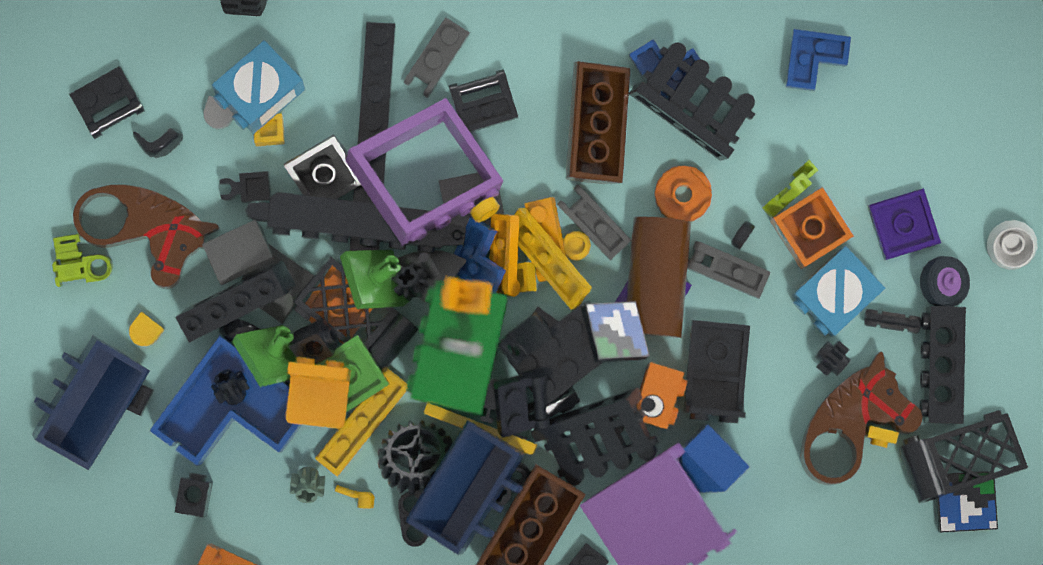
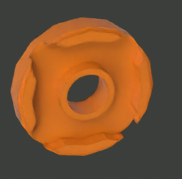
M690 166L672 167L663 173L656 184L654 192L656 206L666 218L693 222L703 216L709 208L712 189L705 174L697 168ZM681 186L689 188L691 199L687 202L678 201L675 197L677 188Z

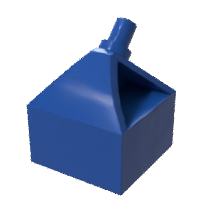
M703 425L682 446L685 453L679 457V464L698 493L725 492L750 467L709 425Z

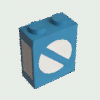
M265 40L212 84L215 92L213 98L223 110L228 107L234 114L232 118L242 130L247 127L252 134L256 133L305 91L303 79Z
M844 246L800 286L792 296L796 299L793 302L794 305L804 315L809 313L816 320L813 325L824 336L829 334L833 337L871 303L885 287L849 248Z

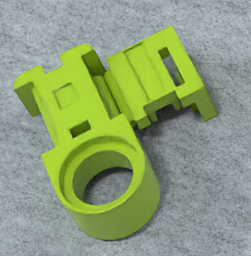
M808 160L792 174L795 179L789 184L791 189L789 190L785 187L764 205L762 209L770 218H773L812 184L809 178L819 170Z
M80 234L53 238L56 259H60L61 263L59 265V262L55 261L52 264L53 272L56 274L54 279L57 287H62V282L86 279V283L104 280L112 274L113 262L104 254L84 256L81 259L83 252H79L77 242H81L80 238L82 237ZM73 240L76 241V242L61 244V241H62V242L73 241ZM96 259H102L107 264V271L102 276L94 274L91 269V265Z

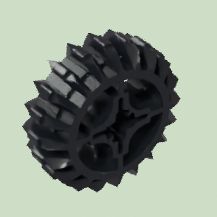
M422 419L418 425H414L409 420L408 427L405 428L398 424V432L389 430V439H382V448L378 449V458H380L378 459V467L382 470V478L388 480V485L391 488L397 486L400 494L408 489L409 495L412 497L416 490H420L421 494L423 493L453 444L450 435L446 436L443 427L436 429L434 422L426 427L425 421ZM424 443L434 446L439 452H434L433 449L425 447ZM394 463L400 464L401 467L408 468L410 470V473L402 471Z

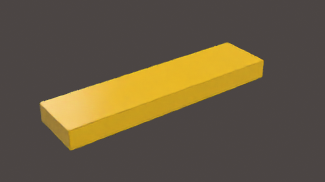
M518 208L514 214L519 215L518 246L570 309H576L583 302L592 287L526 208Z
M389 368L383 374L390 384L360 403L345 420L344 427L336 431L315 457L319 463L337 477L407 392V383Z
M428 402L424 410L426 415L463 428L468 420L522 452L532 455L536 451L537 444L514 435L502 438L498 430Z

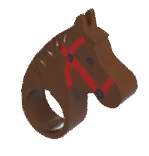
M107 185L91 189L79 198L73 211V221L76 230L85 241L93 246L110 248L148 239L150 241L151 253L156 259L151 268V278L157 287L163 289H170L179 283L188 258L199 249H204L202 244L205 243L207 235L219 230L217 224L202 222L188 208L173 199L155 191L131 185ZM107 196L115 198L124 207H127L128 217L122 230L114 237L108 239H97L88 235L82 225V214L87 204L98 197Z
M879 352L874 357L869 367L859 370L837 386L824 399L810 419L803 436L800 457L804 471L815 482L823 485H837L847 481L856 474L862 462L867 422L877 425L889 423L900 434H910L921 425L922 413L920 409L899 391L898 383L895 379L896 373L885 368L883 352ZM826 432L837 434L838 432L839 436L844 438L851 447L852 464L849 470L841 477H826L820 474L811 463V445L819 435Z

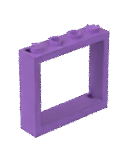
M447 98L350 148L346 158V163L402 246L410 241L422 240L427 235V232L435 227L437 230L444 228L452 221L453 217L459 214L461 216L469 214L475 205L489 197L499 195V190L503 183V179ZM443 122L484 182L409 223L368 162Z

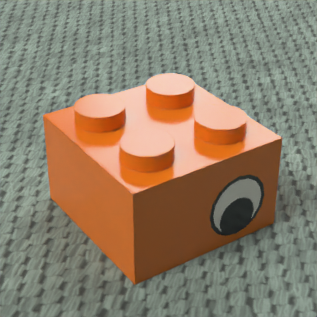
M823 187L770 220L800 269H803L854 237Z
M652 362L647 364L640 386L643 398L636 404L637 409H643L645 417L642 418L644 423L662 429H667L668 425L675 424L679 408L674 407L677 397H683L687 385V380L683 379L684 372Z

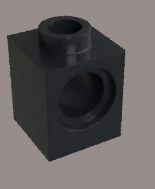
M322 318L294 331V338L290 342L289 348L296 358L314 359V364L334 356L339 339L335 329L331 326L329 327L325 319Z
M189 473L188 478H180L174 512L207 517L213 482L206 481V475ZM191 486H196L201 490V499L197 503L191 502L188 499L187 492Z

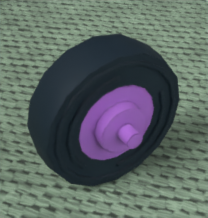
M939 256L928 261L923 267L920 275V288L924 298L930 304L954 307L962 303L967 297L970 289V276L967 268L960 260L951 256Z

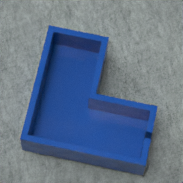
M219 336L152 426L150 432L169 446H176L180 442L182 445H179L176 451L195 465H201L234 420L279 453L284 451L302 425L292 424L286 420L289 385L285 382L260 387L234 344L226 338ZM226 369L233 370L235 374L238 371H242L250 387L246 390L245 399L236 405H229L226 401L219 404L211 388V385L215 384V376Z

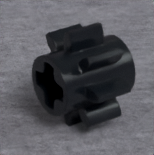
M411 263L409 267H401L396 277L391 278L398 285L394 288V291L398 296L404 294V297L409 302L412 300V297L419 296L422 298L425 288L430 286L424 279L428 274L423 268L417 270L414 263Z
M827 341L815 355V358L820 361L816 368L826 376L830 372L838 376L851 360L846 356L850 349L840 341H837L834 345Z
M231 369L219 372L214 378L215 384L211 385L214 391L213 394L219 404L226 401L229 405H236L242 402L246 397V390L250 388L242 371H238L235 374Z

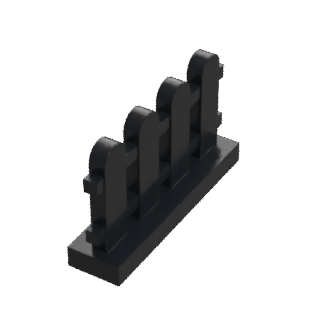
M676 42L671 44L668 49L663 46L658 52L662 55V58L652 72L647 70L642 76L646 80L645 83L635 84L628 94L719 161L729 159L735 150L729 146V143H737L739 137L735 134L746 118L752 120L755 116V113L751 111L755 105L754 97L749 93L741 94L737 99L729 95L732 89V82L728 77H719L714 82L706 78L709 72V64L705 60H696L691 66L683 61L686 55V47L682 43ZM678 67L685 72V75L677 87L672 89L667 85V82ZM701 84L708 91L699 105L696 106L690 102V99ZM661 91L669 97L668 100L660 95ZM724 101L731 108L721 123H719L712 117ZM684 108L692 113L691 117L683 112ZM708 125L713 130H715V132H710L708 129H706V126Z
M638 387L550 418L549 427L544 429L534 428L531 432L535 442L546 439L547 442L544 444L546 451H552L560 467L557 470L559 477L564 476L566 481L573 486L579 485L585 477L583 470L587 468L594 477H603L609 468L607 461L610 460L619 469L628 468L633 461L631 453L637 452L643 461H651L657 454L655 445L659 442L656 435L651 437L642 419L645 417L643 409L638 410L636 404L643 398ZM618 414L619 417L613 419L612 416ZM594 423L595 426L589 427L588 424ZM619 426H624L632 444L626 445L618 429ZM570 431L571 434L565 435V432ZM594 435H600L608 452L602 453ZM570 443H576L584 460L578 461Z

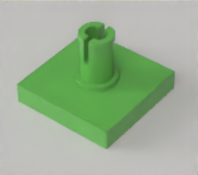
M393 250L345 251L340 256L356 309L403 307L409 302L404 297V294L398 296L394 291V288L398 285L391 278L396 277L397 272L401 269V265H398L399 260L395 257Z
M284 325L236 334L232 341L260 387L289 381L291 378L287 374L289 362L296 363L297 358L289 348V344L294 338L293 333L290 334L291 330L284 327Z
M359 335L335 350L334 356L314 364L326 366V361L343 362L344 368L351 370L346 412L390 384Z

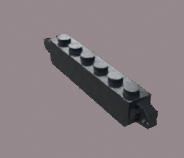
M277 192L270 198V203H256L255 201L254 203H249L245 209L249 220L267 222V229H273L272 234L280 236H290V231L302 233L301 238L319 240V235L331 236L330 241L348 243V238L360 240V245L377 247V242L389 243L388 248L406 250V245L417 246V252L435 253V249H441L442 246L464 245L466 227L449 223L442 229L437 230L435 227L428 231L427 235L420 241H410L402 246L375 204ZM399 207L409 223L430 212L429 210Z

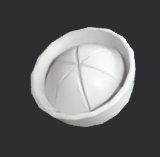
M1017 220L1004 221L997 225L990 232L987 240V252L991 260L999 267L1008 270L1020 269L1028 265L1034 258L1038 248L1037 237L1033 229L1026 223Z

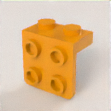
M297 358L296 363L289 362L287 374L291 378L286 411L287 422L337 429L343 428L346 419L351 370L344 368L343 362L326 361V366L314 365L315 360L309 358Z

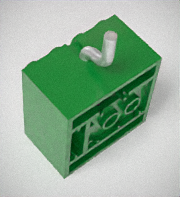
M436 280L435 287L429 286L426 303L430 304L429 316L423 315L419 333H423L424 339L422 345L416 344L412 361L417 364L415 375L409 374L406 391L411 393L410 399L483 415L484 402L492 375L508 298L505 295L491 293L488 314L454 312L442 306L441 291L445 286V282Z

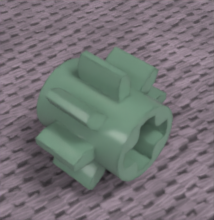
M303 467L298 471V474H291L290 494H296L297 500L303 503H312L316 501L318 496H324L325 476H319L317 469Z

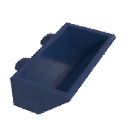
M94 335L78 359L66 352L61 356L73 368L64 382L57 378L53 380L52 383L60 389L51 403L39 397L35 398V405L45 411L32 433L35 441L87 470L93 465L150 372L146 367Z
M467 420L405 521L455 554H464L477 532L487 538L493 537L495 534L483 522L492 508L500 513L503 511L504 507L496 502L503 489L507 487L514 492H521L523 487L510 478L525 454L501 438Z

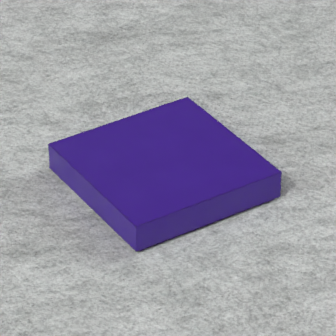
M924 188L868 205L885 261L941 244Z

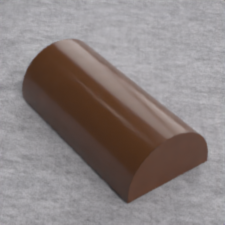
M580 61L574 62L565 179L598 184L623 183L631 68Z
M634 217L626 302H636L644 335L682 337L691 234L690 221L662 217Z
M535 464L524 482L521 492H518L475 565H544L586 494Z

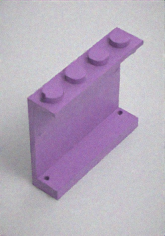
M679 442L654 457L651 461L644 463L591 496L580 505L618 565H688L689 563L698 565L709 557L707 553L714 549L718 553L731 545L729 539L737 533L735 528L729 532L722 530L677 461V458L685 453Z

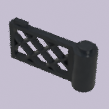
M329 256L293 300L297 304L294 310L307 321L311 317L316 321L322 319L316 312L323 311L325 321L329 327L331 326L335 329L338 338L344 343L351 340L350 328L366 327L367 338L363 343L384 373L419 328L393 307H386L385 309L389 312L381 321L370 322L369 310L366 308L364 309L366 323L349 324L348 308H354L355 303L347 304L346 288L349 287V284H345L346 275L344 268ZM332 265L340 271L341 284L325 286L324 274ZM320 280L321 286L314 287L316 283ZM342 288L343 305L327 306L325 290ZM321 290L323 307L310 308L303 302V299L309 292ZM344 309L345 325L332 326L328 323L327 310ZM370 326H376L375 329L371 332ZM346 329V336L338 330Z
M998 410L983 415L984 421L928 439L920 440L919 435L902 441L904 446L900 447L899 451L919 504L1028 468L1008 413L1002 415L1001 411ZM1003 422L1007 433L1003 442L988 435L992 425ZM987 427L986 430H985V432H982V431L979 430V429H982V428ZM972 432L982 437L976 450L961 443L966 433ZM960 436L958 441L952 439L954 437ZM985 440L1000 446L995 460L980 453ZM946 441L955 446L949 459L938 454L935 443ZM959 448L974 455L968 469L953 462ZM1004 449L1015 454L1018 465L1009 468L999 463ZM977 457L992 465L988 475L981 476L971 471ZM942 462L946 463L945 469L943 468ZM950 466L965 473L960 484L950 486L946 476ZM996 467L1001 469L1000 471L994 472ZM968 476L975 478L967 481Z

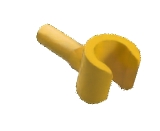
M340 485L336 486L335 492L352 498H358L357 508H374L375 497L371 492L354 491Z

